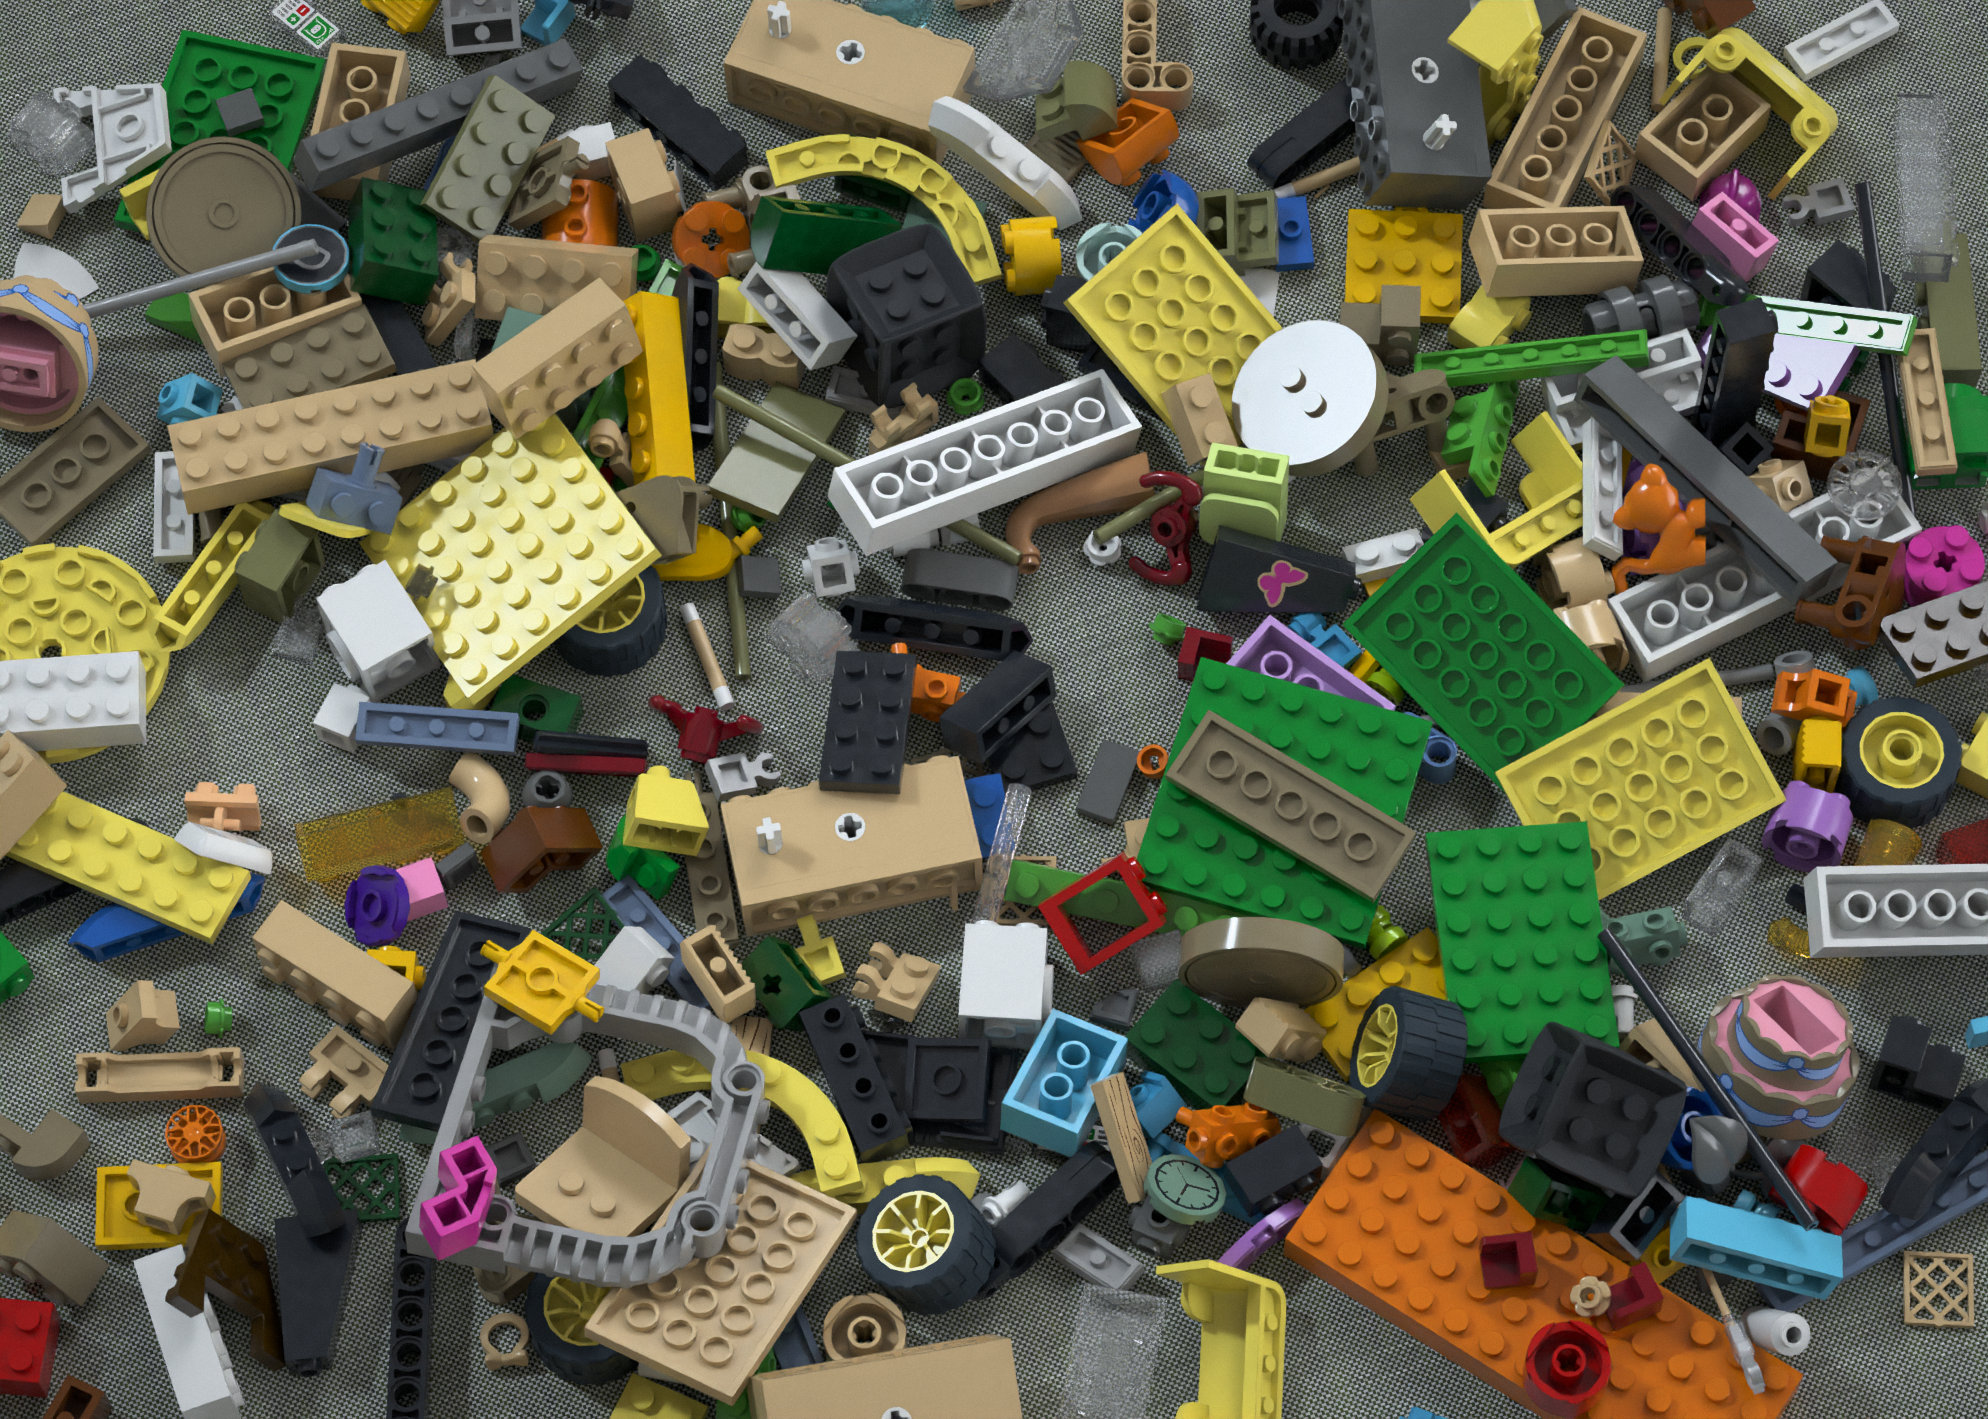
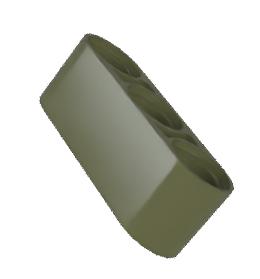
M1255 1057L1243 1098L1251 1104L1338 1136L1353 1137L1366 1095L1352 1087L1267 1057Z

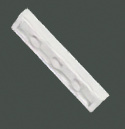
M1590 418L1583 424V546L1615 561L1623 555V529L1612 522L1614 513L1623 506L1622 444L1595 419Z

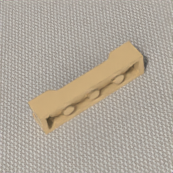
M240 1047L207 1048L200 1052L117 1055L110 1052L76 1053L78 1081H75V1093L80 1103L244 1097V1057ZM226 1065H234V1075L230 1078V1081L223 1082L224 1067ZM97 1070V1084L95 1087H88L89 1071Z

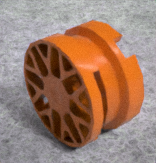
M189 1105L175 1112L166 1124L165 1138L167 1145L178 1163L217 1162L226 1150L227 1138L220 1118L213 1110L205 1106ZM187 1111L185 1116L181 1115L182 1112ZM179 1117L180 1120L175 1122L174 1118ZM171 1123H173V1128L169 1129Z

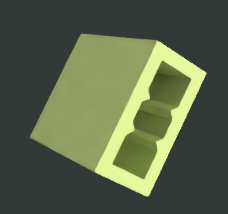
M1212 442L1204 468L1203 499L1199 515L1200 536L1206 542L1213 544L1218 527L1222 525L1280 542L1287 520L1290 456Z

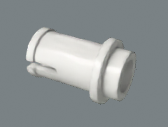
M1614 985L1611 986L1618 1037L1619 1039H1625V1033L1628 1035L1634 1027V1003L1637 1002L1638 996L1633 993L1632 986Z
M1016 1180L997 1196L985 1198L979 1211L990 1226L994 1228L1031 1194V1191L1022 1181L1017 1182Z

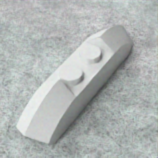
M945 96L933 101L928 123L931 134L1035 217L1055 216L1058 228L1054 229L1060 231L1083 220L1079 201L1067 182L1000 126L978 110L954 98Z

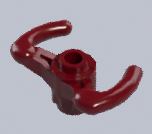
M1155 471L1143 474L1139 479V483L1144 488L1163 485L1176 487L1181 490L1182 495L1174 504L1168 505L1155 513L1149 524L1150 533L1154 540L1166 547L1172 569L1170 571L1157 569L1137 556L1130 558L1128 562L1129 567L1142 578L1155 584L1166 586L1184 585L1190 580L1193 572L1189 544L1191 536L1197 531L1199 516L1195 507L1203 499L1202 488L1199 483L1188 476L1173 471Z
M653 695L648 700V706L651 710L668 715L681 732L677 749L681 750L679 758L706 764L712 757L716 758L720 742L743 733L755 736L760 735L764 731V725L761 721L746 715H740L736 721L726 723L723 720L717 719L719 711L696 706L694 713L687 712L685 709H682L679 703L667 700L661 695Z

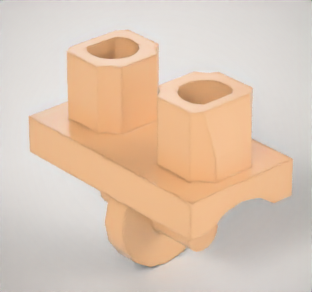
M199 782L194 792H186L184 803L187 808L188 822L225 832L240 830L260 831L261 815L259 800L253 784L239 783L234 787L233 794L219 793V786L213 782Z

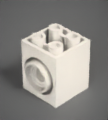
M386 560L377 565L365 566L355 577L342 584L337 583L329 586L323 591L321 596L316 598L327 633L326 639L336 660L346 676L352 682L357 681L361 688L370 697L372 703L378 702L441 666L439 657L432 648L435 645L432 631Z
M980 920L975 922V924L965 923L958 1011L959 1038H988L992 1041L991 1047L1032 1048L1043 1027V1022H1046L1052 1011L1054 966L1047 965V928H1040L1033 923L1001 926L990 920Z

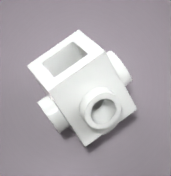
M825 537L815 541L814 545L806 546L809 559L801 560L805 583L813 582L817 597H835L856 590L853 575L860 574L856 550L849 551L845 539L838 540L836 537Z

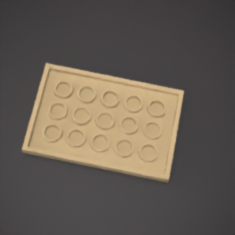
M712 1142L651 1231L666 1225L669 1212L676 1200L685 1193L698 1190ZM749 1159L746 1169L750 1170L748 1187L745 1195L738 1193L735 1203L740 1206L738 1221L735 1230H727L724 1244L720 1251L708 1258H697L694 1256L684 1268L679 1270L678 1267L671 1273L661 1277L658 1282L634 1285L628 1289L612 1287L584 1327L585 1337L730 1406L735 1404L749 1383L750 1377L754 1375L857 1219L856 1208ZM707 1227L696 1228L695 1230L704 1232L710 1229Z

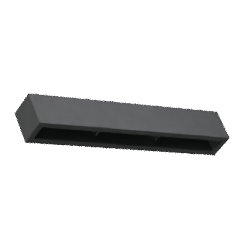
M565 38L302 139L293 161L310 192H314L457 135L488 76L495 74L539 104L573 91L584 69Z
M1616 355L1584 374L1574 400L1644 466L1650 463L1660 466L1667 476V481L1678 490V497L1685 505L1693 498H1705V523L1794 607L1800 599H1807L1827 585L1838 561L1699 433L1688 420L1670 406L1660 394L1655 392L1641 379L1632 368Z

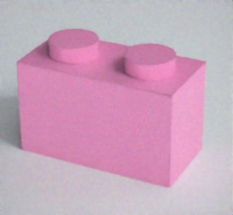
M1724 192L1719 193L1702 206L1692 222L1702 234L1730 260L1731 268L1745 282H1748L1765 268L1779 242V239Z

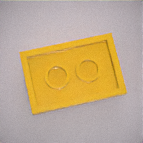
M221 1161L154 1165L164 1169L166 1165H174L186 1170L191 1177L210 1182L216 1195L211 1210L222 1216L223 1165ZM130 1166L97 1167L95 1246L98 1251L171 1248L182 1244V1247L185 1246L196 1215L203 1211L190 1215L184 1222L179 1235L140 1224L134 1211L140 1191L133 1188L128 1178L127 1172Z

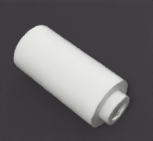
M1754 1306L1747 1309L1739 1320V1328L1744 1338L1766 1351L1793 1356L1801 1353L1807 1347L1810 1340L1809 1325L1798 1314L1763 1306Z

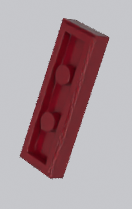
M525 753V767L530 772L553 770L560 774L638 777V775L643 773L646 774L649 770V762L642 758Z

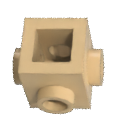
M1768 460L1759 464L1758 471L1748 477L1785 513L1814 497L1804 460Z

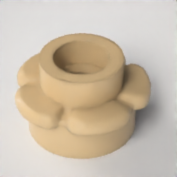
M1587 1276L1580 1280L1579 1285H1575L1572 1288L1570 1300L1575 1304V1311L1580 1316L1585 1318L1601 1316L1610 1306L1611 1290L1606 1282H1600L1594 1276ZM1590 1293L1594 1294V1299L1592 1301H1588L1587 1296Z

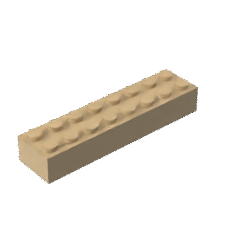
M467 360L167 425L187 514H195L309 489L317 467L352 474L361 442H367L369 444L368 447L371 444H375L385 450L377 474L473 453L494 436L487 402L472 368L476 360Z

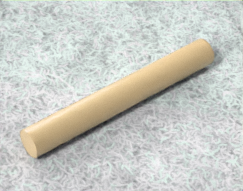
M1667 7L1659 8L1657 11L1651 109L1656 112H1661L1666 107V104L1663 106L1659 99L1667 90L1673 11Z

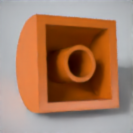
M1131 98L1117 109L1118 128L1084 141L1080 137L1075 142L1089 164L1105 180L1115 185L1129 186L1141 178L1142 174L1139 169L1148 162L1151 164L1160 163L1170 155L1168 147L1178 140L1179 129L1170 109Z
M572 179L570 202L563 210L542 219L541 240L618 247L619 197L615 190L597 181Z

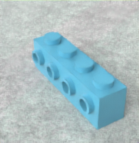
M1690 1196L1685 1197L1670 1217V1260L1826 1300L1843 1279L1841 1236L1829 1234L1820 1229L1805 1231L1802 1226L1785 1222L1782 1219L1769 1218L1747 1212L1744 1209L1731 1208L1709 1202L1703 1198Z

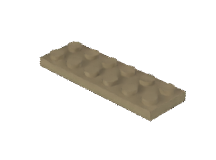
M1210 710L1207 711L1165 775L1166 780L1372 903L1375 902L1416 838L1417 832Z

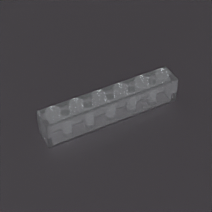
M1897 93L1893 133L1902 281L1949 282L1951 266H1958L1959 243H1952V239L1955 240L1957 236V216L1950 215V213L1955 211L1956 202L1955 190L1949 189V186L1953 185L1954 164L1947 163V160H1951L1952 137H1945V134H1949L1951 115L1950 111H1944L1943 95Z

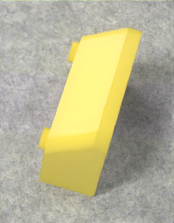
M1735 27L1725 28L1714 36L1681 71L1659 99V102L1664 106L1705 62L1716 72L1730 73L1769 103L1771 109L1791 126V134L1794 140L1806 150L1767 195L1770 199L1774 200L1834 133L1838 126V116L1828 103L1746 32Z
M1547 411L1536 417L1511 440L1532 471L1519 484L1520 497L1529 511L1489 534L1444 469L1410 498V501L1433 534L1457 512L1513 569L1583 527V463Z
M1210 1259L1156 1266V1275L1182 1283L1181 1305L1192 1320L1202 1323L1198 1402L1183 1403L1179 1407L1175 1419H1281L1286 1297L1280 1284Z

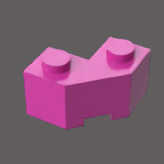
M478 1135L440 1152L438 1178L446 1192L421 1203L419 1228L438 1261L477 1244L495 1194L497 1168Z

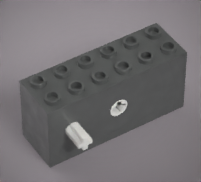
M1339 0L1338 15L1340 19H1343L1344 25L1342 49L1344 53H1347L1348 59L1346 84L1348 87H1351L1352 93L1350 118L1355 122L1356 127L1354 152L1356 156H1359L1360 161L1358 186L1363 191L1365 205L1465 210L1492 178L1478 63L1447 43L1449 36L1471 12L1470 0Z

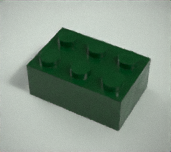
M365 177L361 178L348 206L350 291L425 306L439 276L436 216L420 206L427 191Z
M1178 979L1171 983L1124 1036L1128 1038L1126 1057L1144 1071L1164 1075L1183 1101L1194 1110L1211 1109L1215 1105H1239L1244 1100L1243 1095L1254 1058L1267 1056L1235 1028V1023L1187 986L1183 985Z

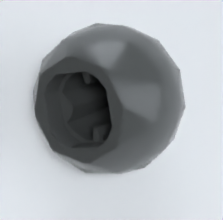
M541 770L531 775L522 790V801L525 807L535 805L538 808H554L557 806L569 808L573 800L572 788L565 776L553 770Z

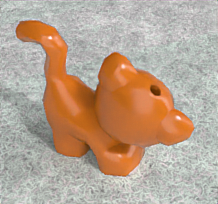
M1650 463L1645 466L1640 480L1633 484L1625 496L1623 506L1614 513L1612 522L1621 529H1637L1642 533H1659L1660 535L1659 542L1649 559L1623 557L1611 567V575L1615 585L1614 593L1617 595L1628 590L1625 575L1628 572L1641 575H1671L1689 567L1706 565V535L1695 534V529L1705 527V498H1693L1687 503L1686 511L1681 510L1678 490L1667 481L1665 472L1656 464Z

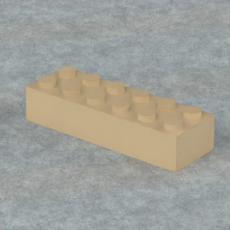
M1577 6L1578 11L1573 14L1491 172L1492 178L1485 186L1483 207L1487 209L1568 206L1587 169L1603 121H1611L1643 59L1647 33Z

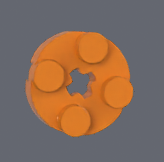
M701 201L689 207L690 209L683 216L678 218L672 232L674 253L684 266L693 263L713 274L715 278L726 276L730 273L727 254L749 249L750 234L745 218L741 212L723 202ZM711 228H714L715 234L720 236V242L715 244L713 250H709L708 244L702 243V236L708 235Z

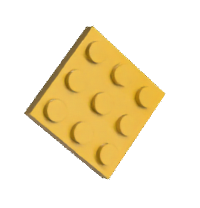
M1348 209L1344 302L1380 304L1382 285L1421 286L1420 322L1451 324L1460 312L1463 214Z

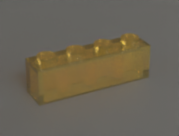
M451 787L294 824L296 840L307 882L314 880L320 883L329 882L337 879L340 874L351 871L358 873L364 867L392 861L398 864L408 863L417 859L418 855L425 853L445 854L454 851L457 846L465 843Z

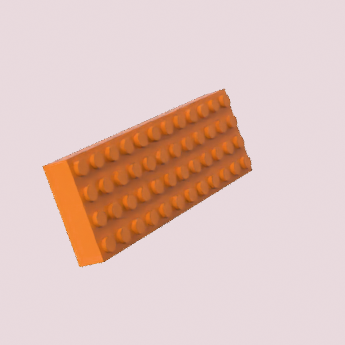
M1373 1110L1285 1238L1283 1255L1542 1419L1565 1418L1545 1412L1531 1400L1522 1384L1523 1366L1527 1349L1533 1336L1542 1327L1554 1322L1556 1324L1574 1320L1592 1326L1606 1340L1611 1357V1373L1603 1397L1591 1410L1573 1419H1779L1797 1392L1804 1375L1744 1338L1750 1345L1753 1359L1758 1364L1766 1385L1764 1386V1392L1754 1395L1735 1354V1347L1727 1332L1728 1327L1658 1283L1656 1284L1664 1297L1660 1312L1622 1329L1614 1331L1605 1313L1601 1316H1591L1590 1318L1580 1316L1575 1311V1304L1570 1300V1293L1575 1285L1580 1284L1582 1278L1594 1276L1598 1278V1281H1604L1608 1286H1612L1627 1279L1631 1267L1568 1227L1532 1216L1505 1188L1379 1110ZM1531 1231L1538 1269L1535 1285L1486 1290L1484 1288L1478 1251L1481 1238ZM1593 1293L1588 1294V1301L1594 1299ZM1571 1365L1564 1369L1560 1368L1564 1372L1574 1371V1367Z

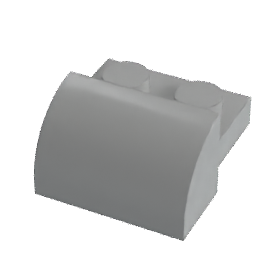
M442 0L447 56L523 48L518 0Z

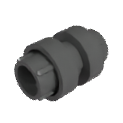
M1665 275L1640 281L1637 285V294L1632 295L1626 286L1602 291L1598 294L1597 302L1587 304L1582 310V326L1585 336L1647 329V337L1651 340L1685 328L1688 331L1694 330L1700 322L1699 305L1692 286L1684 283L1681 279L1670 281Z

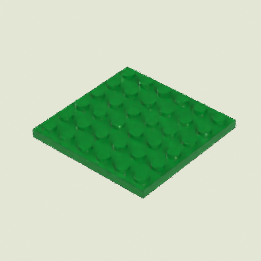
M1201 657L1137 856V860L1146 873V877L1142 879V882L1149 888L1247 916L1277 918L1307 924L1327 932L1339 942L1365 949L1383 889L1375 902H1370L1166 780L1165 775L1207 711L1210 710L1403 824L1433 722Z

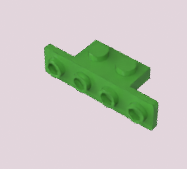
M1517 380L1489 383L1487 391L1471 396L1467 395L1455 400V405L1450 415L1441 456L1448 465L1471 459L1469 475L1485 497L1495 495L1498 479L1501 475V465L1504 452L1507 449V439L1513 422L1516 400L1519 396Z

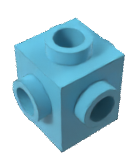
M194 373L165 383L159 394L160 405L156 418L172 425L217 415L223 389Z

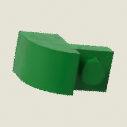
M625 814L620 819L606 852L607 866L618 881L630 875L659 900L669 893L680 866L663 851L623 845Z

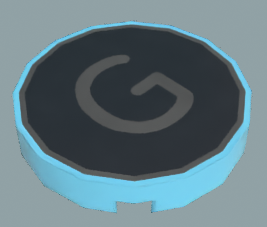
M304 224L291 228L281 235L275 243L273 250L314 239L318 246V254L273 266L277 279L288 289L305 294H311V290L321 289V292L328 291L342 282L349 271V249L344 238L334 229L323 225Z

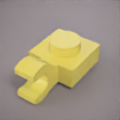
M812 914L797 919L805 946L795 950L822 984L825 985L847 977L834 938L832 936L824 939L821 938L819 928Z

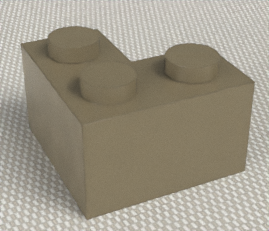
M1382 285L1380 304L1341 302L1339 324L1357 333L1376 353L1382 363H1387L1391 366L1414 364V354H1417L1420 332L1421 286Z
M12 1210L0 1227V1272L12 1279L18 1275L30 1283L38 1282L45 1288L42 1294L59 1306L63 1307L65 1303L82 1306L109 1267L108 1263L52 1218Z

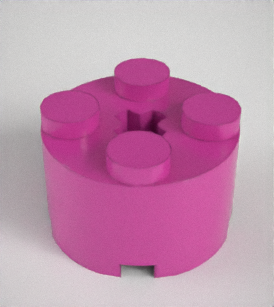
M1958 525L1933 527L1922 531L1910 541L1905 554L1904 599L1911 607L1980 584L1985 570L1984 555L1979 544L1969 535L1965 528Z

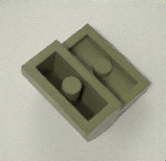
M1077 60L1064 63V77L1050 79L1042 85L1035 87L1036 133L1041 142L1074 130L1078 131L1082 141L1118 128L1117 86L1113 77L1106 69L1089 61Z
M1234 188L1196 192L1199 203L1197 228L1238 276H1245L1246 268L1279 264L1278 197L1275 190L1240 195L1236 194Z

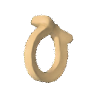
M500 1313L493 1315L485 1321L480 1330L479 1338L483 1351L487 1354L484 1361L488 1370L493 1371L502 1366L510 1365L527 1366L529 1354L526 1349L530 1341L527 1323L520 1316L513 1313ZM504 1324L517 1327L521 1332L518 1344L511 1353L500 1354L489 1342L491 1332L496 1327Z

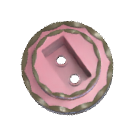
M1769 974L1758 981L1752 982L1749 987L1738 989L1730 995L1724 996L1713 1008L1694 1044L1758 1135L1780 1140L1808 1139L1829 1130L1839 1119L1860 1068L1859 1054L1855 1049L1852 1038L1853 1025L1850 1022L1846 1007L1840 1001L1834 999L1831 992L1825 987L1810 983L1798 975L1780 976ZM1692 1072L1693 1078L1701 1092L1706 1091Z

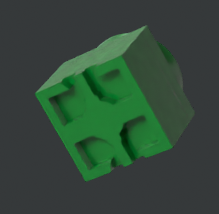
M1944 383L1958 466L1955 474L1916 476L1904 402V430L1913 490L1985 487L1988 478V396H1982L1978 389L1970 385Z

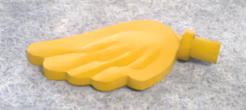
M698 524L695 554L666 565L651 564V566L658 572L660 581H707L718 579L730 572L740 555H749L751 553L749 549L758 543L763 536L755 526H752L742 536H735L730 541L721 531L708 525Z

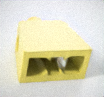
M661 765L653 766L646 774L638 775L627 802L623 845L697 856L708 832L709 825L695 785L689 780L671 778L670 770Z

